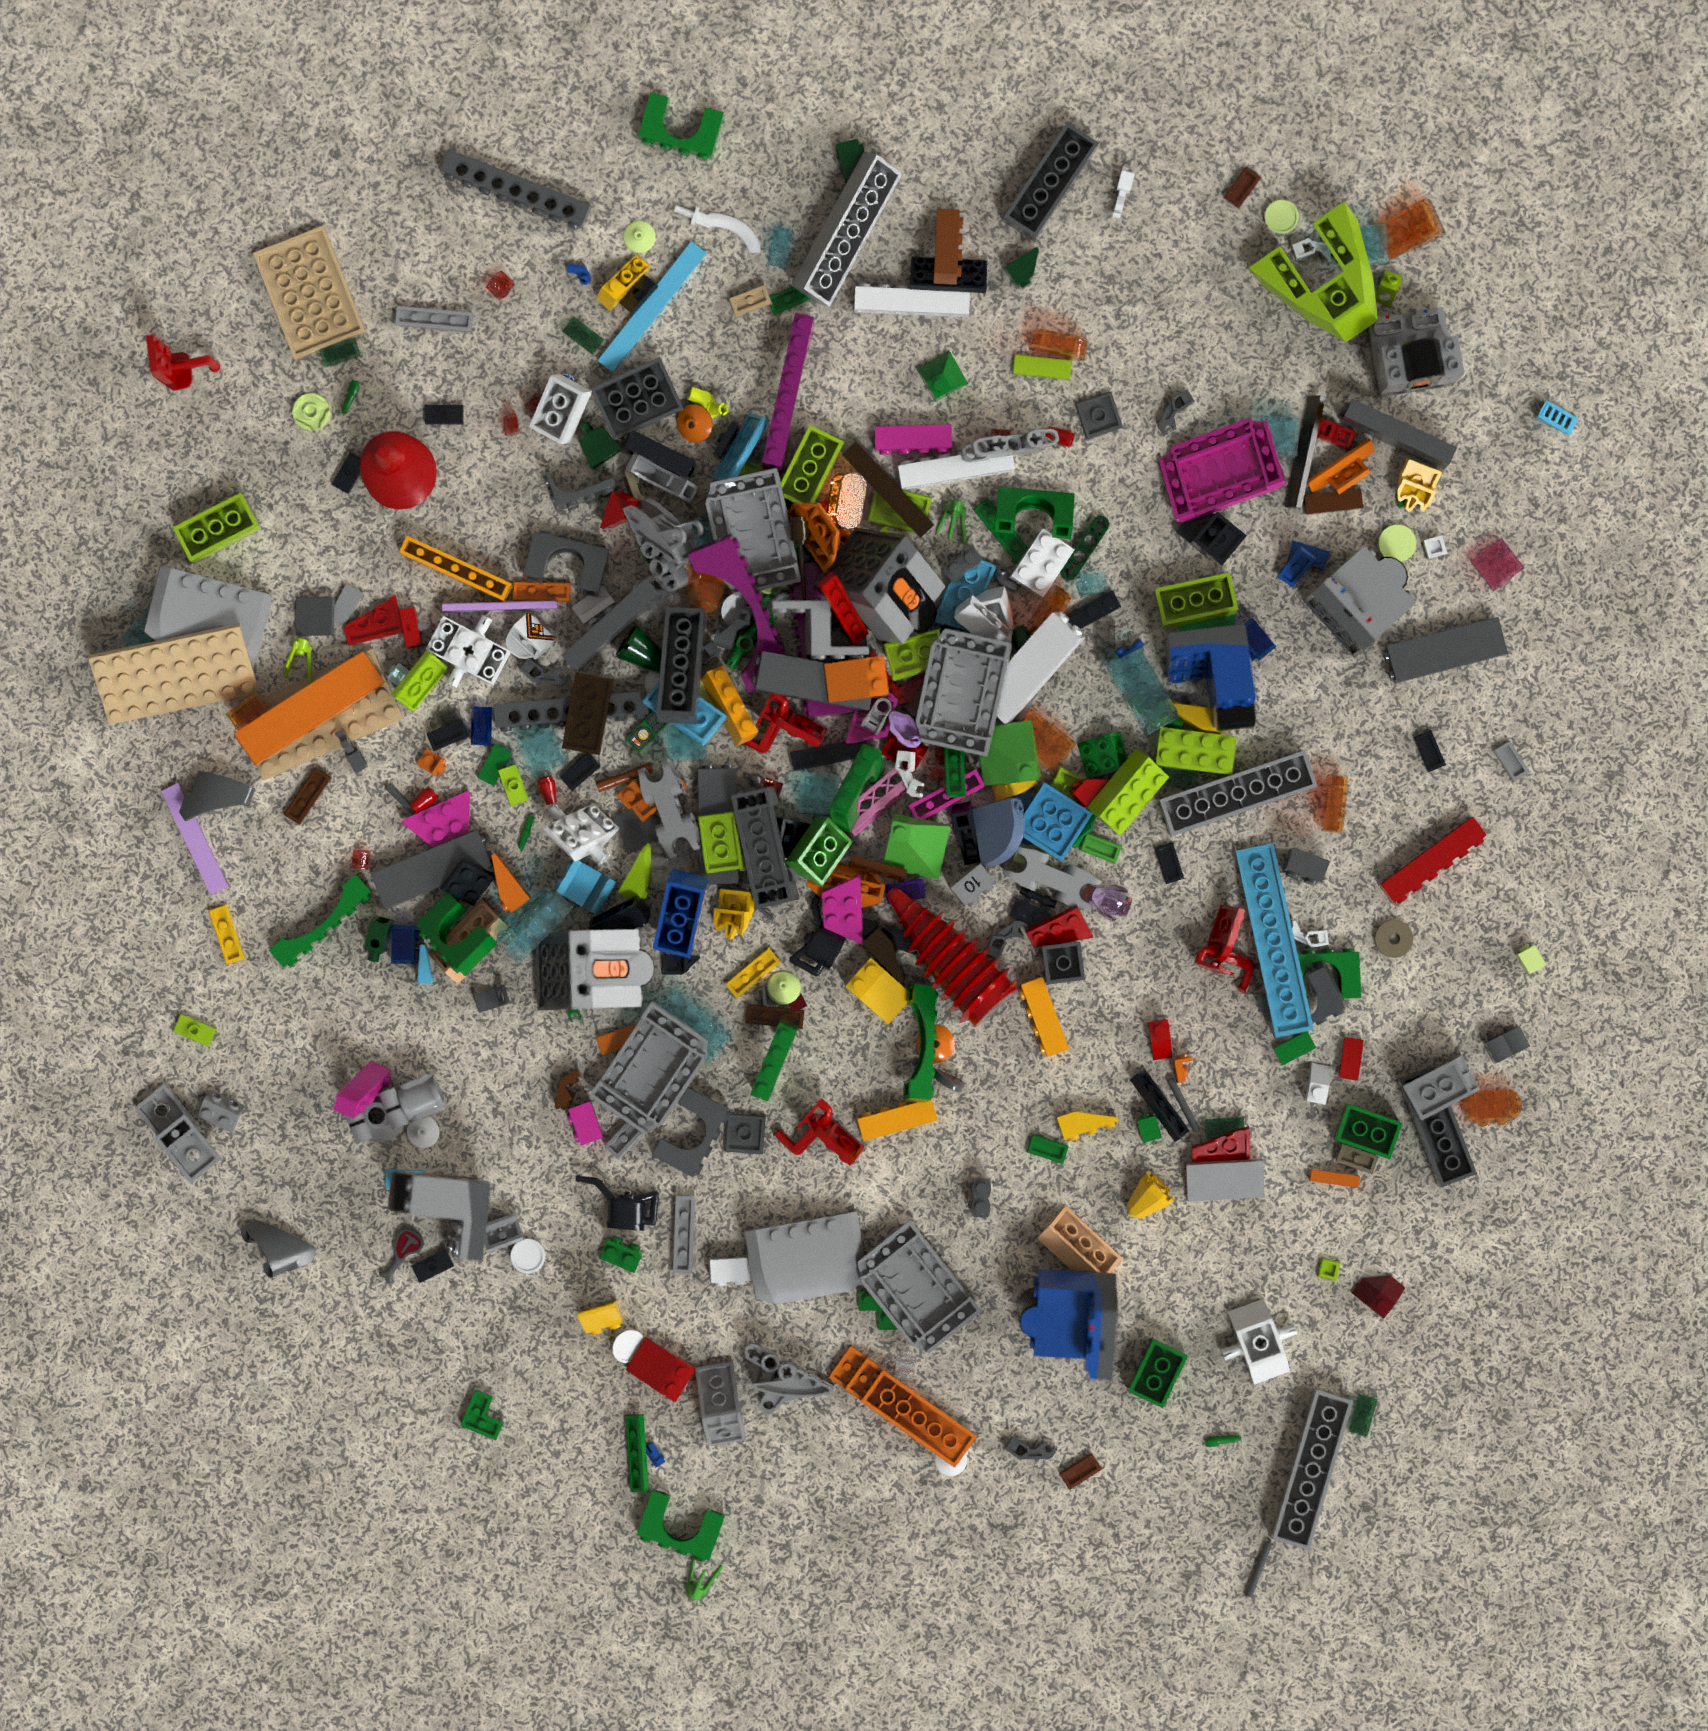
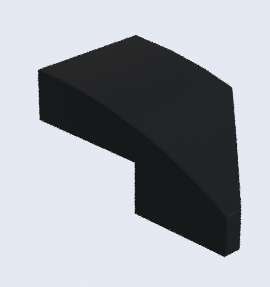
M663 955L662 975H683L700 959V956L686 958Z

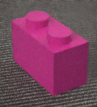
M591 1101L568 1109L567 1118L570 1125L574 1124L576 1131L573 1132L576 1143L580 1142L582 1146L604 1138Z

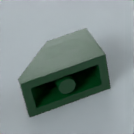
M858 138L836 144V151L845 185L863 152H865L863 143L859 144Z
M1038 247L1033 248L1005 267L1004 271L1016 289L1020 287L1024 289L1032 283L1030 280L1033 279L1039 252Z

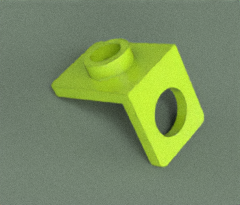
M1385 270L1375 294L1376 302L1391 307L1403 277ZM1386 292L1390 295V299L1383 300L1380 294Z

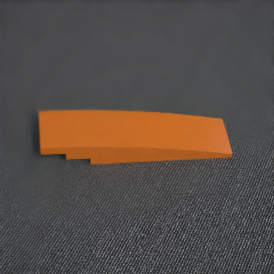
M361 652L270 709L233 735L254 765L257 766L345 712L352 705L367 697L369 693L384 685L385 682L365 653Z
M852 1345L849 1346L828 1376L866 1406L954 1468L977 1438V1435Z

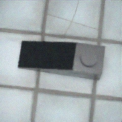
M971 801L953 804L951 811L952 821L965 865L981 862Z
M636 895L591 918L588 930H632L637 927L641 928L648 923L651 911L641 898Z

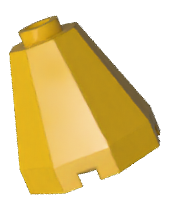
M1149 1170L1142 1176L1127 1203V1212L1133 1218L1142 1219L1169 1206L1175 1199L1174 1195L1169 1196L1170 1189L1155 1174L1152 1177L1150 1176L1151 1172Z

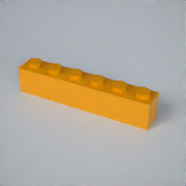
M406 536L399 551L400 555L502 602H506L513 587L510 582L409 536Z

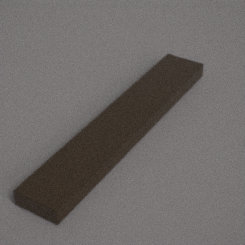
M1321 395L1308 397L1285 502L1286 508H1302L1326 397Z
M854 442L842 454L919 538L924 536L934 526L931 520L857 442Z

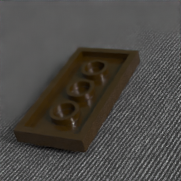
M575 673L562 749L600 755L614 679Z

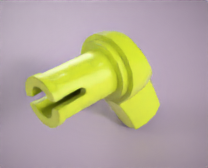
M691 387L687 400L706 408L712 419L717 415H726L728 413V405L724 403L717 404L709 392L695 387Z

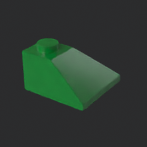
M950 351L917 368L919 375L935 402L968 384Z

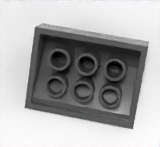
M660 357L590 388L614 441L626 436L628 433L631 434L633 430H640L684 410Z

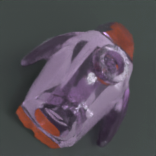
M1109 885L1103 888L1087 886L1083 891L1084 898L1103 917L1111 921L1116 920L1112 915L1126 917L1132 903L1131 897L1120 893H1127L1128 890L1119 885Z

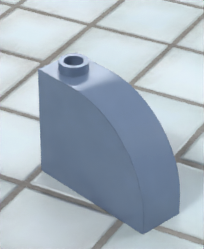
M1008 798L972 809L981 865L992 867L1007 861L1019 848L1024 834V808L1021 800Z

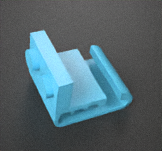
M570 860L565 868V871H567L565 877H560L555 886L558 888L556 892L598 916L617 882L579 860L576 862Z

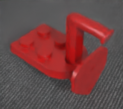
M154 334L146 335L150 372L154 378L173 391L190 387L193 382L192 368L208 365L212 372L220 370V364L209 355L190 359L189 355L184 352L172 354L169 347Z
M771 694L755 725L758 727L763 717L771 721L761 742L759 743L752 739L743 744L760 753H766L769 751L779 729L782 728L789 735L803 739L808 745L819 747L828 728L788 709L786 696ZM772 699L780 702V705L772 708L769 706Z
M1220 905L1207 946L1202 947L1198 951L1194 963L1204 969L1233 976V972L1222 969L1224 962L1244 969L1242 980L1236 988L1241 993L1246 994L1255 964L1251 959L1231 952L1234 943L1238 939L1240 925L1244 921L1245 909ZM1205 955L1211 960L1210 964L1203 962Z
M823 1098L817 1101L796 1125V1130L804 1122L811 1126L796 1143L783 1133V1129L773 1133V1136H776L795 1155L802 1154L818 1137L829 1150H833L839 1156V1159L849 1166L855 1162L864 1149L861 1143L832 1119V1108ZM817 1107H820L825 1113L816 1116L814 1111Z

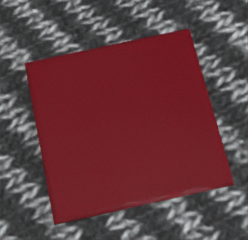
M801 993L796 1000L788 1004L792 1012L807 1007Z

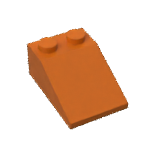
M884 656L824 664L828 703L889 695Z
M494 853L492 854L499 898L502 900L500 905L506 912L515 914L531 902L532 898L499 855Z

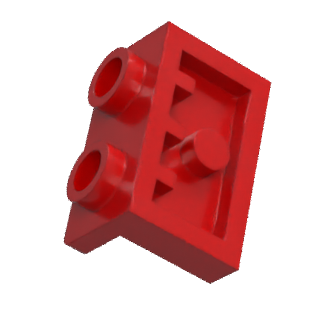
M892 734L881 754L896 762L898 751L916 752V771L929 747L922 742L915 748L906 747L899 743L896 736ZM903 761V767L908 769V761Z

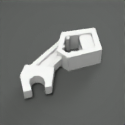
M1125 166L1122 168L1117 186V191L1120 192L1113 217L1120 218L1125 196L1126 193H1130L1136 169Z
M1307 238L1291 246L1295 260L1313 256L1315 252L1321 253L1328 263L1332 261L1330 257L1332 253L1325 243L1312 241ZM1308 244L1313 250L1305 253L1302 245Z
M898 751L895 769L899 771L907 788V793L911 797L923 798V793H918L916 788L918 786L924 787V783L913 778L911 774L915 771L916 752ZM903 761H908V770L902 768Z
M1292 921V931L1295 940L1309 946V948L1329 945L1327 930L1309 931L1304 934L1300 932L1301 930L1297 922ZM1317 934L1318 944L1311 943L1308 936Z

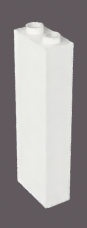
M1052 612L1008 662L997 717L1004 724L1010 723L1085 639L1082 635V630L1076 625L1072 626L1068 622L1069 618L1064 613Z

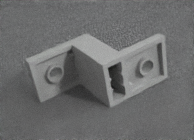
M827 600L767 601V608L772 609V612L787 613V609H791V612L794 613L805 612V654L810 655V658L825 659V655H829V658L844 659V655H848V658H863V655H869V647L831 646L830 605Z

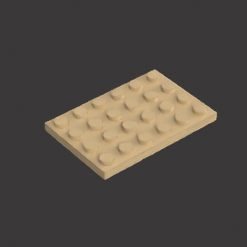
M324 225L253 253L294 360L366 333Z

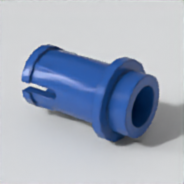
M653 1442L646 1446V1454L652 1461V1466L654 1465L657 1468L665 1462V1457H662Z

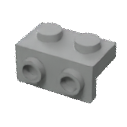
M210 1090L202 1102L197 1117L232 1133L245 1106L236 1100L223 1096L219 1092Z
M507 1213L502 1215L501 1218L487 1220L485 1247L488 1253L525 1240L515 1213Z

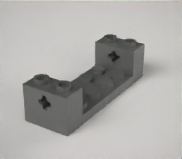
M775 787L731 795L755 908L758 909L799 900L796 881L790 882L774 811V806L779 805Z

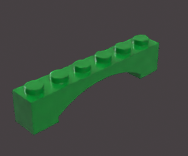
M355 874L341 886L344 890L338 905L319 927L295 939L287 940L282 938L269 949L270 953L283 968L293 967L298 963L299 960L297 958L301 954H308L313 949L312 945L316 941L320 943L328 936L327 932L331 928L333 930L338 928L343 923L341 919L346 915L350 917L357 911L355 908L360 903L365 904L371 899L370 894L373 891L359 875Z
M912 984L908 986L907 1005L911 1006L917 1019L920 1048L915 1069L910 1079L904 1081L903 1101L925 1103L930 1101L934 1095V1087L932 1086V1079L935 1075L933 1060L936 1054L934 1048L936 1030L934 1025L937 1019L935 1003L938 1000V992H936V989L932 990L933 985Z

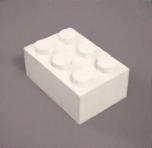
M561 374L551 375L529 427L559 444L570 443L592 391Z
M1042 528L1009 578L1041 599L1075 549L1058 538H1052V534Z

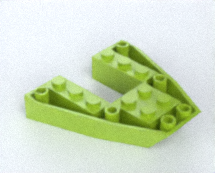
M1344 201L1312 223L1343 269V272L1312 292L1281 246L1250 266L1249 270L1265 289L1308 322L1340 340L1348 342L1376 323L1378 315L1373 275L1359 222L1348 204Z

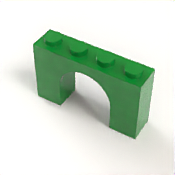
M650 92L638 134L641 143L647 146L656 144L665 151H671V149L678 150V153L684 156H689V154L696 155V158L702 161L712 160L724 120V112L705 107L697 133L688 139H676L670 136L664 128V119L670 102L669 97Z
M998 486L995 532L1014 534L1016 515L1026 509H1039L1046 512L1052 519V538L1071 539L1075 493Z
M864 743L829 807L832 821L840 829L849 833L852 832L859 818L857 804L867 781L874 784L877 783L885 769L881 751Z
M446 893L416 923V926L420 929L418 933L425 940H430L428 944L435 951L440 950L439 956L445 962H451L449 967L455 973L460 971L466 976L498 943L484 928L478 925L464 940L457 944L448 945L447 934L449 929L467 910L454 896Z
M1345 948L1340 953H1335V949H1323V953L1316 954V950H1304V954H1298L1302 977L1311 964L1318 961L1327 962L1338 973L1339 987L1343 998H1362L1359 952H1354V948Z
M781 1019L750 1095L767 1102L769 1101L799 1028L798 1025Z
M653 1489L636 1534L640 1536L639 1539L649 1543L651 1540L658 1542V1546L665 1549L669 1547L675 1548L676 1552L681 1555L687 1556V1553L694 1555V1559L701 1562L709 1561L725 1514L707 1508L699 1531L691 1538L677 1539L667 1532L663 1521L671 1495Z

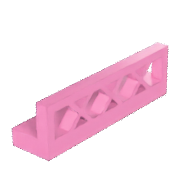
M895 767L859 797L857 804L859 818L852 830L854 836H857L907 793L903 780L897 785L890 784V778L894 774L898 773L900 776L899 771ZM879 787H887L886 794L883 797H875L876 790ZM865 799L872 800L869 809H861V802Z

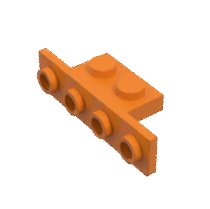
M1367 439L1360 443L1357 447L1345 453L1341 458L1308 479L1307 484L1311 493L1314 494L1329 484L1339 495L1369 475L1370 471L1362 460L1376 452L1372 441Z

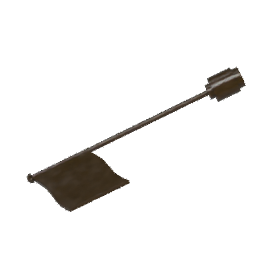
M806 516L791 517L789 522L790 541L798 544L803 600H807L802 544H806V540L809 539L808 521H806ZM843 628L830 632L831 646H854ZM867 637L855 646H867ZM807 655L808 660L823 663L862 659L848 658V655H844V659L829 658V655H825V659H814Z

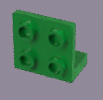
M1120 731L1078 743L1087 779L1117 772L1128 759Z
M614 1235L611 1238L607 1237L599 1259L635 1273L644 1252L640 1250L641 1246L634 1243L624 1244L622 1243V1238Z

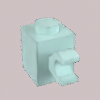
M400 663L397 666L394 664L387 673L389 676L387 678L398 686L409 670Z

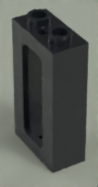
M634 430L631 434L628 433L624 439L623 444H625L626 453L632 456L636 453L654 464L690 480L696 468L695 460Z

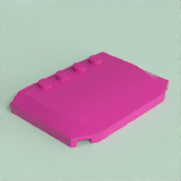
M1244 419L1174 445L1164 458L1161 457L1159 459L1177 522L1194 520L1277 490L1286 483L1269 424L1264 420L1260 422Z

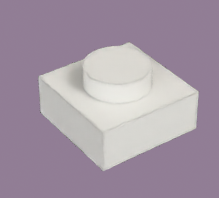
M1442 535L1423 540L1428 559L1447 554Z

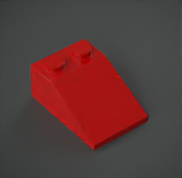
M645 1337L625 1370L660 1394L676 1402L694 1373L695 1366Z

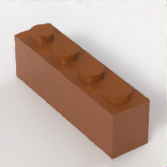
M937 209L934 284L957 285V277H961V265H958V261L962 260V249H958V245H962L963 233H959V229H963V217H960L959 209Z

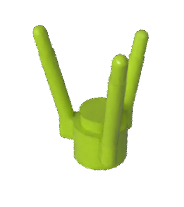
M294 638L292 649L285 663L286 669L283 677L287 678L295 655L303 657L307 653V678L309 685L312 683V647L308 646V640Z

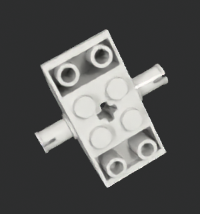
M481 615L475 629L470 630L445 616L442 617L425 650L453 665L454 669L446 683L452 684L453 687L457 688L463 674L469 673L494 686L511 651L485 638V633L493 620ZM472 647L474 653L466 656V648Z
M556 804L549 809L548 814L556 821L545 826L543 830L573 861L576 862L590 854L600 861L601 864L608 860L610 854L602 846L619 830V827L597 806L590 804L570 815H566Z
M1264 1299L1227 1311L1238 1342L1236 1345L1221 1349L1225 1361L1240 1355L1244 1357L1253 1384L1290 1372L1281 1342L1283 1339L1298 1335L1294 1323L1277 1329ZM1257 1338L1264 1339L1261 1347L1255 1344Z

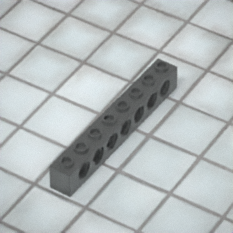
M449 149L440 169L441 174L444 175L443 178L454 182V179L461 181V185L471 189L474 186L479 188V192L489 195L491 193L497 195L496 198L500 201L507 202L509 200L515 202L514 205L518 208H530L532 213L536 215H548L550 220L560 223V221L566 222L568 227L575 230L584 228L591 211V205ZM462 166L467 168L466 173H457L458 168ZM479 173L485 175L482 181H476L475 176ZM496 180L503 182L500 188L493 187V183ZM514 187L520 188V192L517 195H512L510 191ZM531 194L538 196L535 202L528 201V197ZM554 201L556 205L554 208L548 209L546 208V203ZM566 208L574 210L570 216L564 215L563 212Z
M648 692L611 694L610 703L615 705V711L608 713L607 719L615 718L616 722L626 721V717H634V720L646 719L645 716L650 715L649 707L643 704V700L648 695ZM571 698L494 704L495 727L500 729L501 732L512 731V727H519L520 730H529L534 725H539V728H550V724L558 723V727L566 726L567 710L570 706ZM633 702L635 705L634 709L631 712L625 711V703ZM552 708L558 710V715L554 719L548 717V711ZM532 710L539 712V717L536 720L529 719V713ZM513 712H518L520 715L519 720L516 722L510 721V714Z

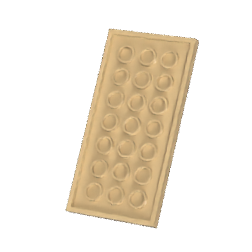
M240 623L88 655L90 667L109 725L259 693V687Z
M373 649L364 653L384 680V685L369 693L367 697L352 705L345 712L258 764L257 768L263 781L341 747V742L335 735V732L341 729L344 730L350 741L353 742L404 719L395 698L391 695L392 690ZM348 660L312 675V683ZM308 678L232 710L240 729L308 686Z

